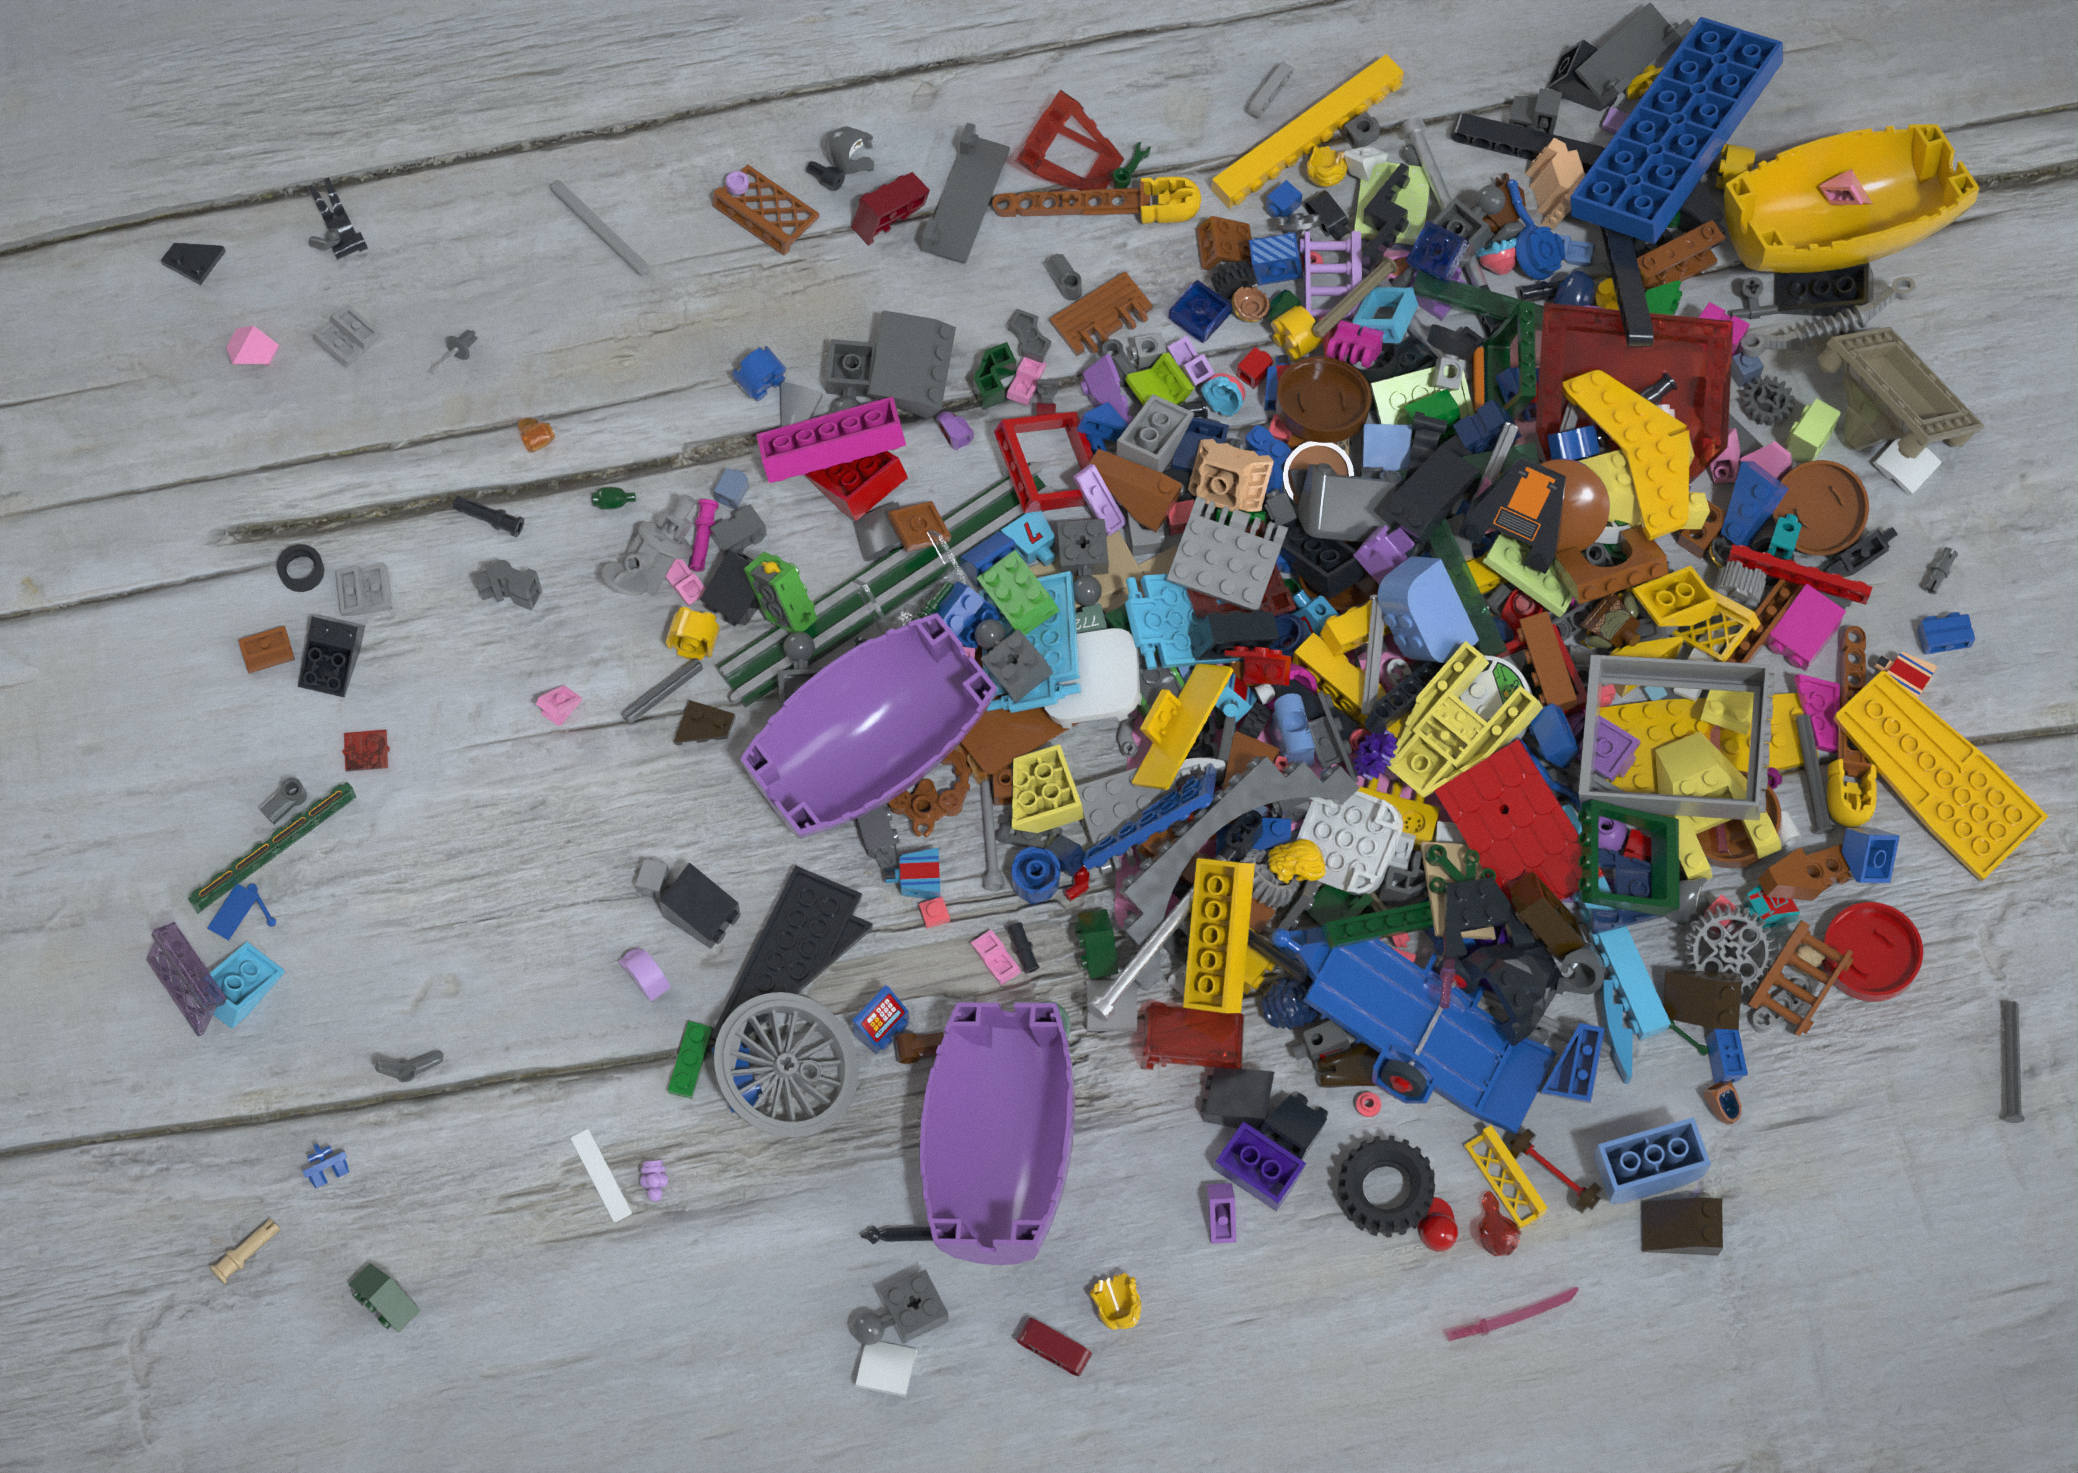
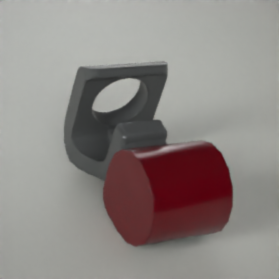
M1037 379V392L1041 396V402L1037 403L1036 416L1056 414V404L1053 403V398L1058 392V380Z

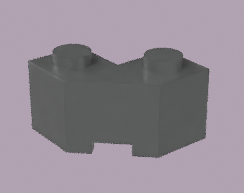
M1417 851L1409 861L1407 871L1391 866L1388 868L1380 885L1379 900L1402 906L1428 891L1422 852Z

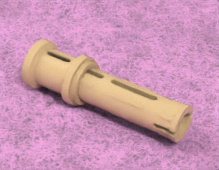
M268 1219L263 1226L234 1251L228 1250L226 1256L218 1264L209 1267L210 1270L223 1284H226L227 1278L236 1270L243 1269L244 1262L276 1233L280 1232L279 1227L275 1223L273 1224L271 1219Z

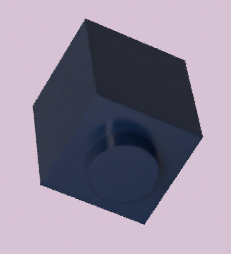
M1061 834L1046 848L1058 858L1060 871L1071 877L1084 865L1085 853L1080 844Z

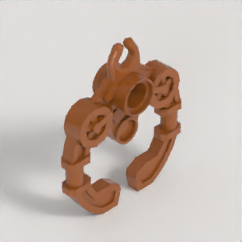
M955 749L941 762L943 765H953L955 767V775L959 776V782L954 783V790L944 791L939 796L934 782L930 779H924L920 781L913 795H910L906 790L888 802L892 813L897 815L904 814L912 820V830L917 837L921 836V832L918 829L919 825L928 827L923 833L924 837H928L932 833L936 821L944 816H957L962 812L963 803L968 791H970V784L968 782L972 771L967 767L965 760ZM922 809H929L927 812H920Z

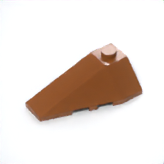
M1098 449L1088 465H1095L1108 490L1116 498V501L1127 509L1131 514L1130 516L1137 523L1157 533L1179 499L1182 484L1161 472Z

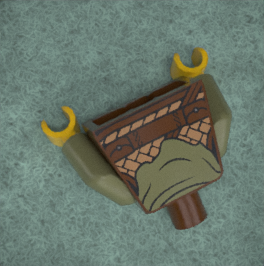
M1631 587L1627 588L1623 594L1619 593L1617 595L1612 593L1604 596L1580 624L1588 630L1586 631V638L1580 641L1581 644L1589 649H1608L1611 646L1621 648L1625 642L1631 647L1638 644L1641 638L1636 632V629L1640 626V621L1637 618L1639 611L1636 596L1633 594Z

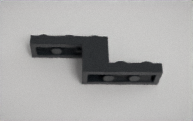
M1403 163L1397 167L1364 209L1363 223L1379 231L1362 253V267L1368 271L1375 264L1378 265L1381 262L1384 252L1388 248L1391 249L1393 247L1396 237L1400 232L1404 233L1409 224L1407 220L1408 210L1394 203L1401 189H1406L1410 182L1409 166Z

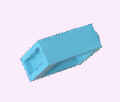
M1375 287L1364 298L1352 323L1361 325L1360 334L1365 326L1383 331V343H1400L1418 307L1413 288ZM1378 307H1397L1392 319H1372Z

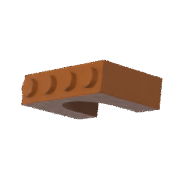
M1642 525L1620 532L1622 551L1628 560L1617 566L1598 567L1592 565L1584 558L1577 547L1556 553L1554 557L1556 574L1579 604L1668 575L1667 555L1654 539L1648 540Z

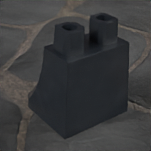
M1700 180L1678 210L1681 216L1680 224L1677 228L1688 233L1713 220L1724 235L1726 229L1721 224L1724 215ZM1720 243L1710 247V249L1718 246Z
M1297 1093L1295 1096L1290 1094L1264 1121L1259 1132L1303 1161L1327 1121L1328 1111L1321 1106L1316 1107L1315 1110L1307 1105V1097Z

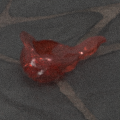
M1487 1191L1482 1199L1485 1216L1478 1224V1239L1481 1240L1484 1249L1493 1256H1508L1516 1250L1522 1231H1520V1228L1514 1221L1501 1215L1496 1196L1491 1191Z

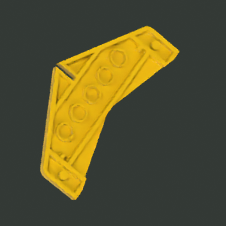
M1594 370L1562 382L1560 389L1564 396L1573 405L1577 404L1620 446L1627 458L1642 516V528L1648 540H1653L1683 528L1689 517V430L1685 431L1687 425L1603 371Z

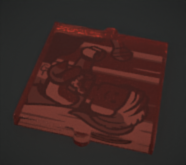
M387 730L344 733V750H342V753L345 755L346 772L388 768V752L390 747L387 743Z

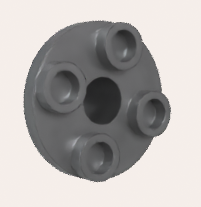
M1303 213L1290 214V219L1288 217L1274 218L1275 229L1287 230V232L1291 233L1295 232L1299 245L1300 239H1304L1305 231L1321 225L1320 214H1311L1304 217Z

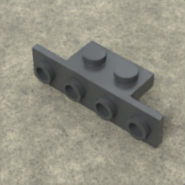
M1324 690L1320 691L1318 695L1326 715L1308 723L1322 769L1345 761L1350 776L1356 783L1359 781V775L1354 770L1356 764L1352 763L1349 753H1352L1348 739L1343 740L1340 731L1344 729L1339 717H1334L1331 708L1334 707V703L1330 694L1325 695Z

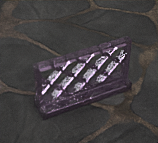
M172 922L153 930L151 936L155 941L146 961L197 1036H201L205 1033L216 1008L224 1005L227 998L176 923Z

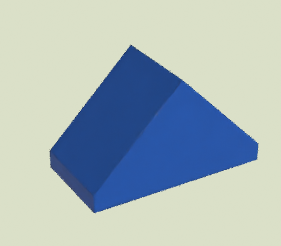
M1107 402L1084 413L1077 427V432L1117 442L1129 425L1113 406Z

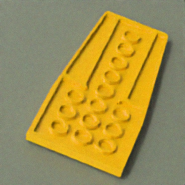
M1886 671L1879 672L1834 716L1835 723L1867 760L1876 766L1880 775L1926 828L1981 882L2049 817L1993 761Z
M1774 694V696H1770L1773 697L1772 719H1767L1771 720L1769 766L1764 767H1767V769L1774 767L1778 771L1805 766L1796 723V717L1804 714L1799 694ZM1697 698L1696 701L1690 699L1656 700L1600 708V716L1641 742L1634 752L1636 760L1623 778L1617 776L1613 782L1608 779L1607 781L1625 792L1659 794L1655 750L1700 731L1737 770L1748 772L1752 721L1747 735L1700 720L1707 698Z

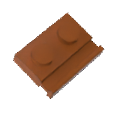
M285 626L238 640L249 674L295 660Z

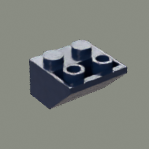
M1193 417L1174 453L1171 468L1192 472L1200 441L1214 439L1217 444L1225 443L1229 425Z

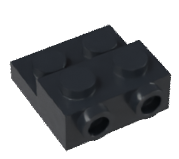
M1413 335L1396 346L1397 365L1389 376L1393 378L1434 367L1439 357ZM1385 352L1376 358L1377 365L1381 368L1387 365L1393 357Z

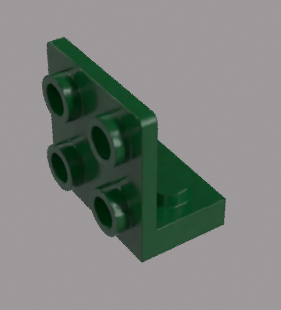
M1325 885L1313 897L1315 901L1308 911H1303L1321 927L1326 922L1367 914L1371 910L1373 898L1367 893L1360 898L1358 895Z

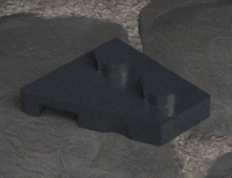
M173 243L161 259V263L201 285L226 250L221 245Z

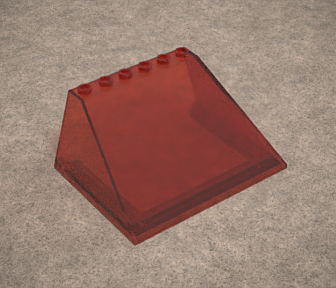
M1544 303L1535 429L1546 461L1551 459L1547 435L1559 432L1568 404V399L1562 392L1564 381L1594 370H1600L1638 394L1646 386L1653 385L1662 378V374L1666 372L1675 381L1678 389L1669 392L1658 405H1670V409H1675V418L1687 425L1685 431L1689 430V438L1694 452V458L1689 467V484H1691L1728 447L1733 321L1650 313L1653 326V346L1627 347L1619 310ZM1581 409L1575 428L1595 425V429L1599 428L1600 426ZM1614 440L1606 442L1611 444V452L1621 450Z

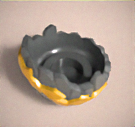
M1725 536L1721 539H1714L1709 545L1711 560L1718 569L1723 568V566L1726 567L1732 545H1736Z

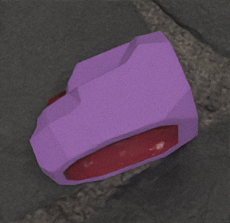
M944 411L937 416V424L948 444L953 449L958 450L968 445L974 439V433L963 417Z

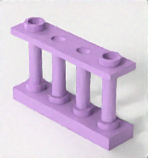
M1305 231L1304 239H1300L1299 250L1300 253H1304V308L1313 318H1323L1332 309H1311V296H1347L1362 282L1361 231H1352L1350 239H1346V241H1310V231ZM1310 250H1346V253H1350V261H1347L1346 264H1310ZM1310 273H1346V275H1350L1351 284H1347V286H1311ZM1362 301L1344 317L1347 318V321L1353 322Z

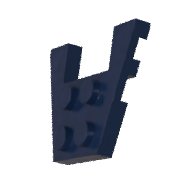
M1599 848V867L1613 868L1615 894L1652 899L1651 863L1634 857L1632 859L1624 857L1612 849L1608 851ZM1616 908V911L1592 910L1591 932L1592 934H1599L1663 916Z

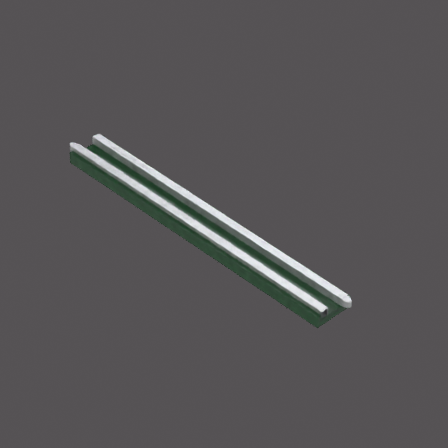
M1028 463L1038 494L1053 493V489L1049 485L1046 486L1038 477V474L1043 469V463ZM1010 475L942 519L951 535L950 542L906 552L904 546H901L813 603L818 619L804 631L812 637L815 643V650L812 657L808 659V666L958 569L961 556L997 532H1001V529L1026 514L1022 510ZM777 627L717 666L718 673L733 691L730 697L731 703L741 702L746 708L777 687V671L794 670L793 661L787 657L784 651L785 640L792 633Z

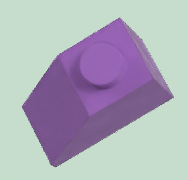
M1232 1183L1207 1185V1204L1211 1244L1236 1242L1235 1195Z

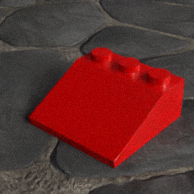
M889 451L805 474L806 478L842 513L854 521L864 516L865 513L908 478L900 459Z

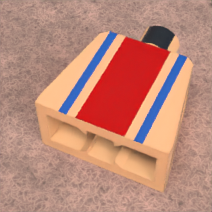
M1901 652L1895 662L1881 655L1875 665L1876 669L1886 671L1917 698L1920 697L1938 667L1905 652Z

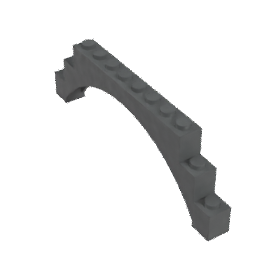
M1267 756L1253 757L1246 764L1247 769L1242 774H1235L1228 781L1230 785L1224 791L1221 789L1213 795V800L1209 806L1201 810L1198 809L1193 814L1194 819L1188 825L1185 823L1180 826L1175 832L1176 836L1170 842L1167 840L1158 847V854L1153 858L1149 857L1139 866L1141 870L1135 875H1129L1121 883L1123 887L1119 892L1138 913L1129 915L1123 923L1125 925L1120 930L1140 950L1164 921L1172 891L1193 855L1213 834L1240 815L1262 805L1294 798L1332 799L1335 804L1343 805L1360 787L1341 766H1328L1321 772V778L1319 779L1304 761L1290 762L1283 769L1285 773L1282 774ZM1160 949L1134 980L1142 990L1148 991L1165 975L1161 970ZM1133 952L1130 956L1127 957V959L1125 960L1127 964L1124 967H1122L1123 970L1128 965V963L1133 959V957L1137 954V952Z

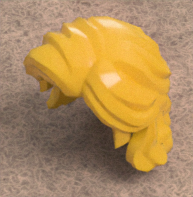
M1314 146L1313 153L1307 162L1308 178L1320 187H1331L1339 184L1344 179L1348 169L1344 157L1345 151H1340L1336 154V150H1331L1329 146L1325 148Z
M1298 839L1285 845L1281 844L1280 846H1275L1268 853L1269 870L1272 873H1277L1278 879L1288 884L1294 874L1299 875L1296 878L1297 881H1315L1321 879L1326 873V864L1321 849L1310 840Z
M1125 1272L1113 1275V1281L1110 1277H1106L1105 1281L1099 1280L1098 1283L1094 1284V1288L1089 1293L1099 1309V1318L1111 1330L1129 1329L1134 1327L1140 1319L1142 1302L1136 1291L1135 1277H1129L1128 1273Z

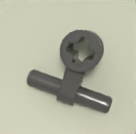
M1749 277L1740 287V295L1747 301L1748 308L1732 310L1731 317L1735 315L1738 318L1750 317V319H1759L1760 316L1777 314L1778 306L1759 307L1758 297L1763 292V283L1757 277ZM1749 285L1757 289L1753 294H1751V290H1747Z

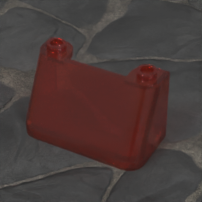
M1160 1002L1151 1003V1006L1145 1008L1141 1069L1153 1070L1154 1064L1161 1063V1067H1166L1167 1064L1242 1069L1244 1014L1171 1007Z

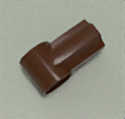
M944 1032L918 1036L915 1033L898 1035L895 1041L899 1063L911 1064L918 1062L921 1058L937 1056L936 1050L938 1045L942 1043Z

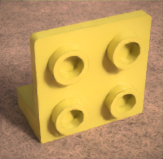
M1710 690L1700 720L1747 735L1752 721L1754 692Z

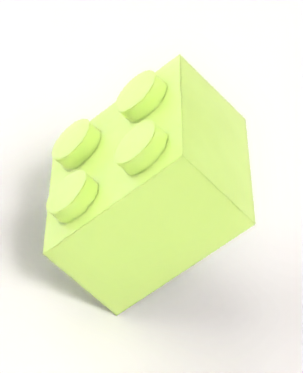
M1817 398L1812 406L1807 404L1801 414V419L1799 422L1796 421L1789 432L1790 435L1785 442L1788 445L1787 451L1791 453V458L1801 464L1815 460L1832 435L1841 412Z

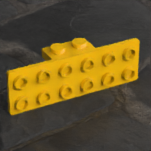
M1196 664L1178 699L1169 690L1161 689L1140 727V730L1153 744L1132 780L1134 786L1168 790L1225 685L1228 683L1233 673L1231 667Z

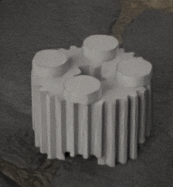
M1727 561L1726 567L1723 566V568L1719 569L1713 590L1752 611H1756L1764 591L1766 574L1761 572V569L1755 568V571H1752V569L1747 567L1743 568V563L1739 561Z

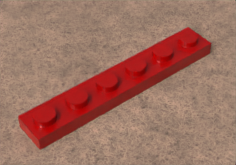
M1732 545L1727 560L1730 562L1739 561L1743 563V568L1747 567L1752 569V571H1755V568L1761 569V572H1764L1766 575L1801 586L1808 584L1815 590L1864 605L1867 604L1873 588L1865 582L1848 580L1835 573H1825L1813 566H1802L1790 559H1779L1767 552L1759 553L1744 545Z

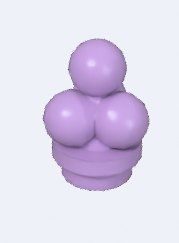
M663 1160L643 1162V1168H641V1174L644 1175L640 1178V1184L643 1188L649 1189L647 1196L653 1202H657L662 1198L663 1193L660 1188L668 1184V1176L662 1173L666 1172V1167H663Z

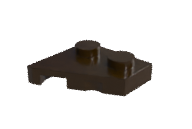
M689 700L675 736L674 745H682L683 742L691 741L700 743L707 742L710 739H728L736 718L735 714Z

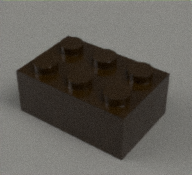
M1534 871L1510 887L1513 897L1511 902L1517 909L1515 912L1517 918L1522 924L1527 923L1530 926V931L1537 940L1542 939L1545 942L1544 945L1552 956L1556 954L1563 961L1566 955L1586 944L1577 918Z

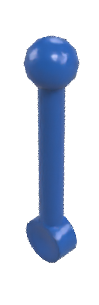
M255 884L248 885V890L259 895L258 887ZM258 896L256 901L267 918V925L270 927L275 926L276 919L271 917L262 899Z

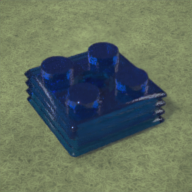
M1426 221L1406 262L1420 271L1445 283H1449L1470 243L1464 237L1430 221ZM1435 250L1442 251L1440 255L1436 256L1434 254Z
M1196 280L1169 309L1168 318L1200 342L1205 343L1232 313V304L1202 282Z

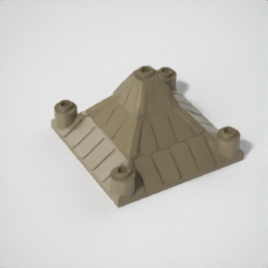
M1891 327L1832 337L1826 343V349L1817 357L1819 361L1818 366L1825 373H1836L1839 368L1844 373L1842 377L1848 402L1845 415L1844 437L1846 438V444L1853 450H1863L1889 439H1900L1898 442L1900 454L1905 458L1909 459L1911 457L1915 459L1929 443L1946 439L1951 446L1962 447L1974 434L1979 433L1985 427Z

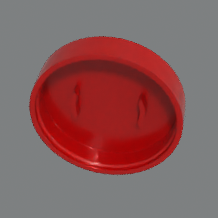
M1863 902L1842 910L1832 920L1822 940L1823 943L1844 955L1847 949L1853 952L1851 955L1854 959L1847 971L1842 969L1833 984L1850 997L1862 1001L1880 1002L1900 995L1914 981L1923 961L1922 939L1913 922L1898 909L1883 903ZM1827 956L1822 960L1824 970L1830 976L1838 963Z

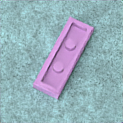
M1094 464L1088 465L1073 476L1095 518L1105 519L1106 536L1112 535L1127 523Z

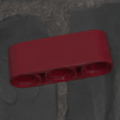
M1030 1317L1015 1339L1024 1348L1078 1377L1092 1356V1352L1084 1346Z

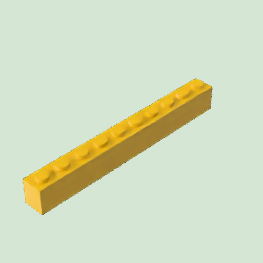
M1385 54L1212 179L1211 191L1228 209L1234 205H1240L1250 193L1258 192L1268 180L1276 179L1286 167L1294 166L1304 154L1312 153L1314 146H1317L1322 141L1327 142L1339 129L1343 130L1345 124L1366 112L1372 105L1381 103L1390 92L1399 90L1403 84L1404 71Z
M1488 551L1479 558L1473 557L1466 560L1460 566L1456 567L1453 565L1446 569L1461 603L1496 589L1500 583L1504 585L1510 583L1506 578L1483 563ZM1372 600L1360 608L1353 607L1339 617L1337 615L1331 616L1324 622L1325 625L1320 634L1335 657L1368 643ZM1385 621L1383 636L1392 633Z

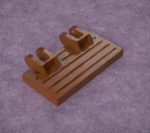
M1125 271L1051 317L1050 324L1076 357L1085 352L1082 341L1095 354L1099 351L1098 346L1090 336L1095 334L1104 345L1109 340L1108 337L1123 328V323L1119 318L1124 321L1129 329L1133 330L1137 326L1129 312L1133 311L1141 322H1146L1148 320L1146 313L1152 310V304Z

